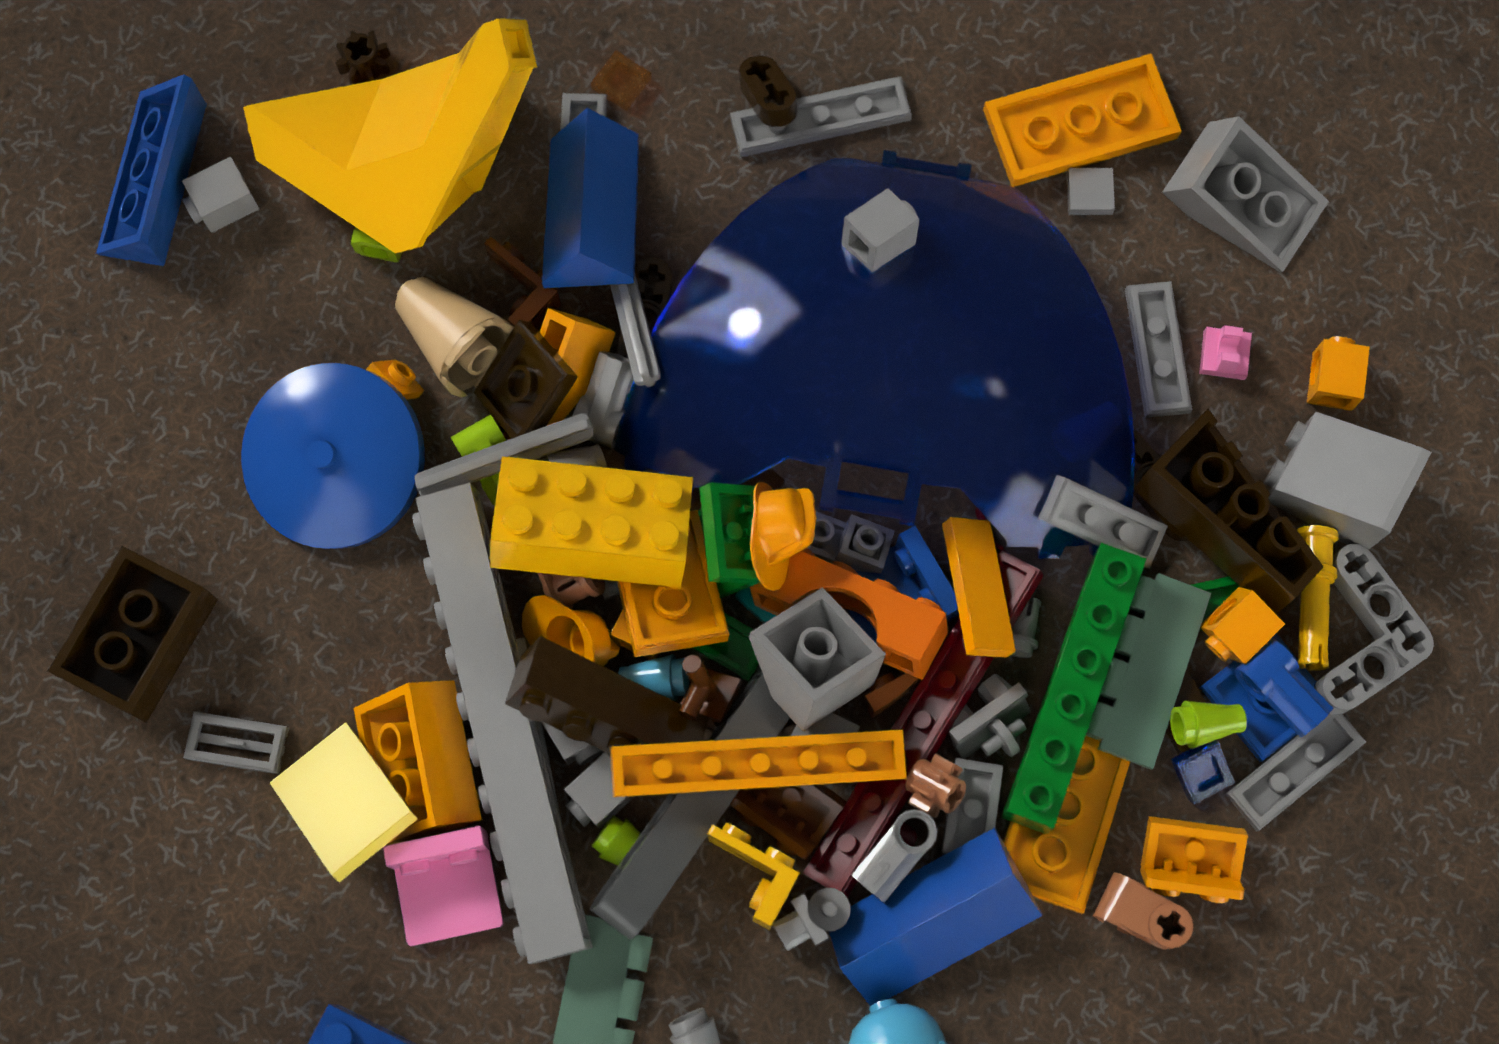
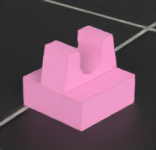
M1226 325L1222 328L1206 327L1203 334L1199 374L1245 380L1248 376L1252 333L1243 332V328Z

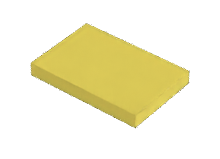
M346 722L270 782L327 870L338 882H341L418 819Z

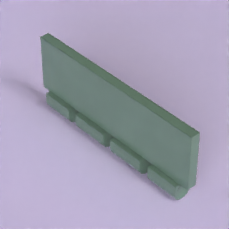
M1160 573L1156 575L1155 580L1146 576H1140L1129 609L1143 614L1142 619L1127 614L1115 649V653L1128 657V660L1124 662L1112 658L1100 693L1101 697L1114 701L1113 705L1109 706L1097 702L1086 736L1100 741L1098 750L1150 770L1154 769L1170 720L1171 711L1174 708L1211 593Z
M585 915L593 948L571 954L553 1044H633L635 1031L617 1028L618 1018L633 1021L638 1019L645 982L628 979L627 973L628 969L647 972L653 938L636 935L633 939L629 940L600 917Z

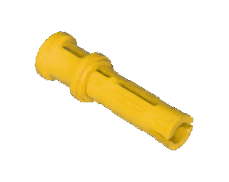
M1310 525L1300 527L1297 531L1324 567L1301 592L1297 662L1301 669L1306 668V664H1308L1307 670L1319 671L1329 668L1330 585L1337 579V568L1333 566V543L1338 541V531L1328 526Z

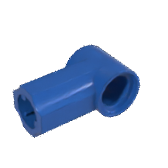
M1271 638L1246 664L1241 663L1234 670V674L1238 682L1250 695L1259 701H1266L1300 737H1303L1319 725L1334 708L1298 672L1299 664L1290 651L1277 640Z

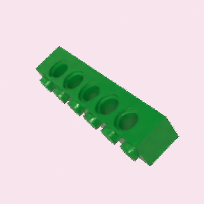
M1100 543L1094 553L1001 818L1046 835L1054 829L1146 558L1104 543Z

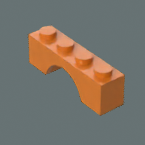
M808 548L789 558L786 580L780 589L770 591L764 588L761 582L749 587L754 605L776 616L823 587L842 608L862 615L872 624L877 632V645L886 653L883 661L884 664L921 680L925 677L948 634L946 612L942 611L941 607L935 602L923 597H919L917 600L900 593L894 585L885 580L875 579L871 581L857 575V572L852 567L843 562L833 561L830 563L816 557Z

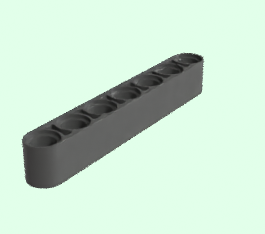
M760 667L729 709L723 723H719L707 741L778 736L790 717L772 698ZM739 790L669 794L592 903L590 910L629 940L633 939L651 918L708 836L707 833L712 825L715 826Z

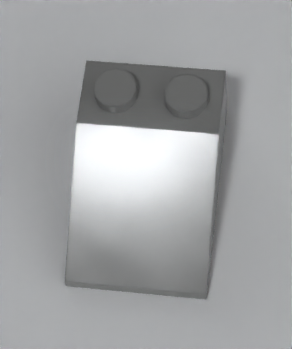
M1239 116L1209 122L1162 191L1187 216L1279 272L1285 270L1329 202Z

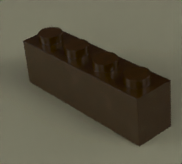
M539 636L520 656L505 701L506 705L519 710L526 718L542 721L563 731L572 740L584 741L605 751L609 757L610 747L703 741L709 719L698 714L695 721L688 720L678 713L681 704L542 636Z

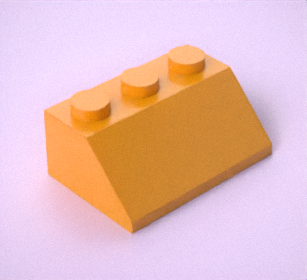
M455 680L408 682L354 707L359 739L418 818L385 846L457 830L482 820L479 796L475 787L463 721L456 700Z

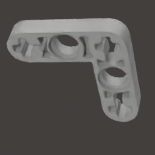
M1359 544L1344 546L1333 555V566L1337 568V579H1335L1334 585L1375 641L1323 675L1316 682L1314 688L1334 708L1329 713L1331 715H1341L1357 707L1428 658L1434 647L1433 636L1430 630L1375 556L1366 547ZM1356 560L1360 564V568L1349 574L1344 566L1348 562ZM1372 579L1375 584L1361 593L1358 587ZM1372 594H1379L1388 600L1391 610L1388 617L1379 616L1372 610L1370 606ZM1401 618L1404 623L1392 631L1387 628V626ZM1412 636L1417 644L1412 649L1406 651L1401 643L1406 638ZM1366 656H1373L1382 662L1384 666V676L1382 679L1371 678L1366 673L1363 665ZM1352 678L1353 682L1357 685L1344 693L1342 697L1335 699L1331 691L1336 686Z

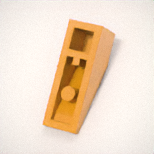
M551 308L547 309L540 334L568 364L578 378L547 426L564 420L580 398L585 395L600 351L610 352V347L616 333L587 318ZM504 431V434H503L504 437H505L506 439L510 440L511 438H510L509 435Z

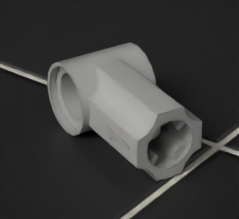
M606 351L599 352L586 394L580 398L572 415L586 413L594 429V437L588 441L610 449H614L618 442L614 440L618 427H624L627 411H624L634 381L627 357Z
M910 810L901 814L851 876L885 903L926 851L933 846L937 835L934 820L930 815L921 810ZM910 818L922 820L928 828L926 841L917 847L905 844L900 835V828L903 822Z

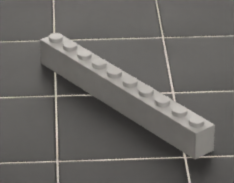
M469 482L416 497L419 512L413 514V523L420 541L426 540L429 557L423 559L424 568L429 583L431 585L436 584L440 601L434 603L435 614L442 630L447 629L451 647L445 648L446 660L452 675L458 674L462 692L456 694L457 705L463 721H470L473 738L467 740L468 751L474 767H481L485 783L479 786V796L485 813H492L496 831L490 833V841L496 860H503L508 878L502 880L501 884L506 905L509 909L515 907L519 927L513 928V936L520 957L526 956L528 964H537L591 949L593 946L537 721L526 718L519 710L505 704L520 659V653L499 569L490 568L491 537L480 493Z

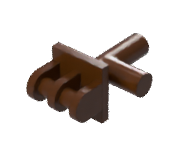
M689 655L683 660L682 667L691 683L681 701L678 713L692 721H695L698 714L709 718L707 728L716 729L719 723H723L742 681L739 678L708 669L697 655Z

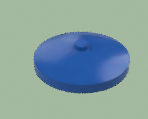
M340 363L310 365L288 374L274 384L260 399L248 420L241 451V465L246 489L254 506L264 520L276 531L292 541L324 549L356 547L368 543L389 531L412 505L418 492L415 484V475L424 471L425 446L421 427L414 410L402 393L386 379L371 371Z

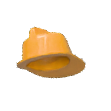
M759 482L754 488L750 552L752 565L758 580L764 588L775 591L780 589L786 580L789 558L810 546L815 538L814 494L810 489L785 488L773 490L767 483Z
M547 595L532 597L524 607L522 630L530 645L539 636H542L603 667L608 663L609 659L619 654L620 648L610 638L605 621L593 611L571 610L558 600Z

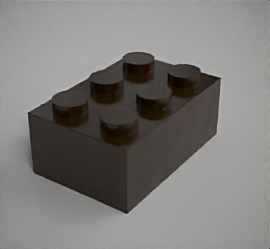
M121 546L47 672L147 723L218 598L204 587Z

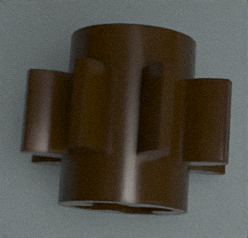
M352 30L350 31V37L345 40L344 44H336L339 55L342 58L338 59L335 64L340 74L349 73L348 77L352 85L359 84L360 81H374L381 73H390L389 66L384 60L391 56L387 43L378 44L374 31L371 30L366 35Z

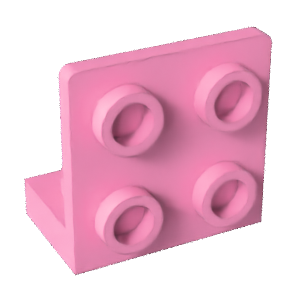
M481 826L383 847L386 866L395 871L408 945L417 946L503 926L504 921L488 834Z

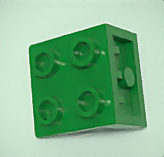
M710 482L699 488L701 509L698 511L705 539L709 582L717 583L720 599L760 583L752 565L750 552L755 486Z

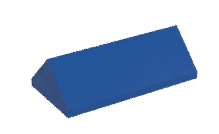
M183 74L139 93L96 254L164 266L185 188L182 180L188 177L207 105L192 78Z
M586 108L551 138L542 272L543 288L634 283L639 136L630 129L589 108Z
M993 828L907 875L885 903L872 894L850 906V916L846 924L838 930L829 931L840 969L867 1003L872 1006L879 1001L895 996L1043 916V913L996 828Z

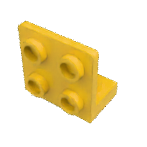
M725 823L723 829L712 825L707 833L709 842L774 877L772 882L765 878L762 879L749 903V907L756 911L753 916V922L770 931L798 879L799 872L792 869L795 860L770 846L766 853L750 846L751 836L729 823Z

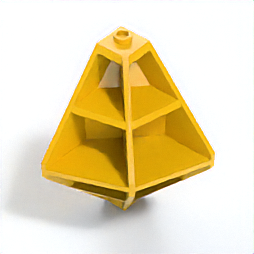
M498 18L481 25L459 53L384 79L243 107L256 161L392 252L402 253L423 247L427 237L472 194L481 191L531 72L534 68H537L527 20Z

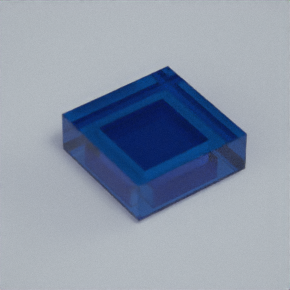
M1216 740L1194 749H1189L1171 759L1184 793L1194 805L1235 784L1221 746Z

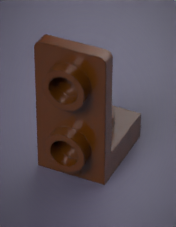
M489 237L484 243L488 257L532 292L529 296L527 294L522 295L513 304L509 312L510 317L507 319L508 322L514 327L519 320L531 322L539 330L547 309L557 310L561 306L558 288H543V270L538 269L535 273L523 263L525 261L524 256L512 244L504 242L501 245L495 239Z

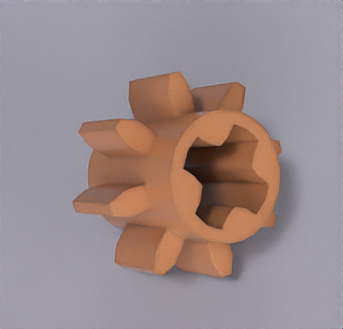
M938 754L934 755L931 762L926 759H920L909 771L905 783L906 790L913 794L909 804L934 818H937L940 810L945 813L953 812L961 803L966 792V782L958 778L963 768Z

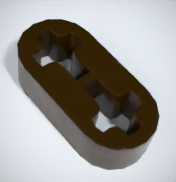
M760 55L744 60L739 67L740 87L758 118L764 124L771 127H781L793 122L798 112L796 93L778 64L772 58ZM758 76H760L762 80L767 81L762 83Z

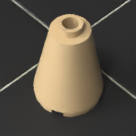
M426 277L408 280L397 292L396 311L443 387L451 395L458 397L468 396L463 390L469 389L472 386H478L511 334L514 326L504 318Z

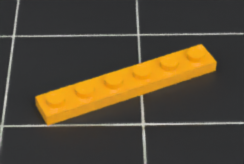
M903 730L610 747L613 797L907 779Z

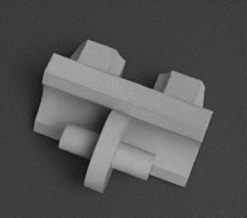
M994 674L981 683L978 688V694L986 706L973 713L965 705L949 731L953 747L961 759H966L980 748L988 757L1000 748L1010 757L1020 752L1015 737L1027 730L1021 719L1031 712L1025 699L1028 693L1019 682L1011 686L998 674Z
M835 888L818 890L811 897L810 901H808L805 894H802L791 900L795 911L774 922L773 926L787 951L810 938L816 947L829 939L825 931L832 932L846 924L850 916V904L848 898Z

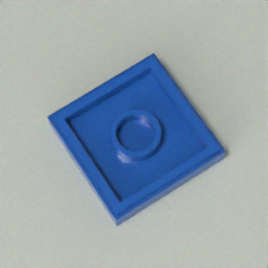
M1276 633L1272 637V639L1277 640L1284 647H1286L1290 651V653L1295 657V659L1298 660L1297 657L1293 654V652L1288 648V646ZM1233 661L1199 688L1211 703L1242 705L1246 713L1247 726L1244 732L1236 734L1257 760L1262 762L1297 735V733L1266 701L1257 700L1242 687L1234 674V670L1241 663ZM1299 668L1298 672L1315 687L1316 680L1307 669Z

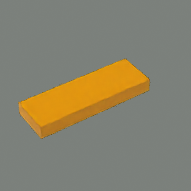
M950 517L942 524L966 655L1007 658L1016 652L991 523L986 520Z

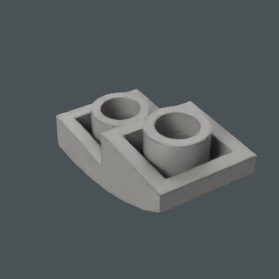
M816 511L815 538L807 548L816 557L827 562L840 561L849 565L855 571L881 573L895 531L851 514L846 523Z

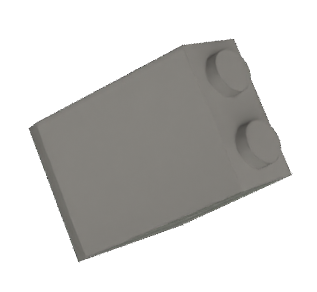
M1315 412L1305 424L1300 421L1295 424L1285 442V445L1291 448L1285 462L1278 459L1274 463L1264 484L1271 487L1269 490L1271 495L1268 499L1276 507L1310 525L1334 528L1338 531V540L1347 545L1359 544L1369 550L1391 533L1432 452L1402 440Z

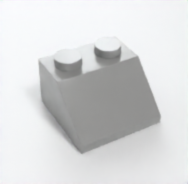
M823 587L751 631L749 635L772 698L803 732L872 687L886 655Z

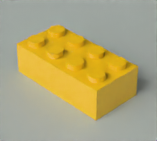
M502 456L490 539V568L681 588L687 555L693 477Z

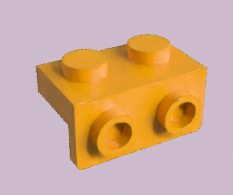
M1149 816L1140 870L1145 886L1151 888L1153 892L1168 897H1176L1180 895V892L1199 894L1202 899L1213 903H1227L1229 899L1243 900L1245 889L1240 880L1248 839L1246 830Z

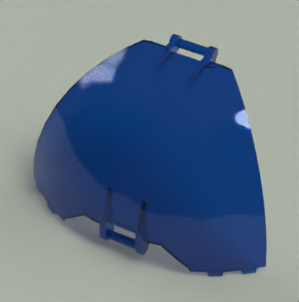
M884 150L882 163L855 158H833L809 167L775 186L742 211L709 244L690 268L657 319L651 332V337L661 377L651 387L646 385L638 386L633 380L630 393L627 395L623 407L625 414L620 420L614 449L625 456V468L628 470L646 472L648 467L662 474L693 477V495L695 487L700 488L710 482L739 485L787 459H793L826 467L819 510L833 512L834 508L896 518L900 519L899 524L914 526L922 484L959 488L1006 538L1007 547H1037L1038 559L1060 558L1065 547L1089 545V552L1093 556L1099 547L1038 519L1057 475L1132 508L1135 466L1132 405L1122 355L1101 298L1088 271L1064 235L1038 206L1014 187L970 178L972 164L958 162V166L898 157L896 156L897 152ZM889 188L901 201H907L914 208L920 219L916 244L872 272L842 245L844 217ZM842 462L908 473L903 500L837 489Z

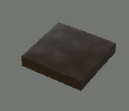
M519 320L473 393L512 439L547 426L578 376L531 322Z

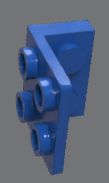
M916 526L898 535L896 545L889 548L881 573L856 571L857 575L871 581L875 579L885 580L894 585L900 593L917 600V598L923 597L935 602L941 607L942 611L946 612L947 624L959 616L955 592ZM846 609L851 618L877 644V632L872 624L862 615Z

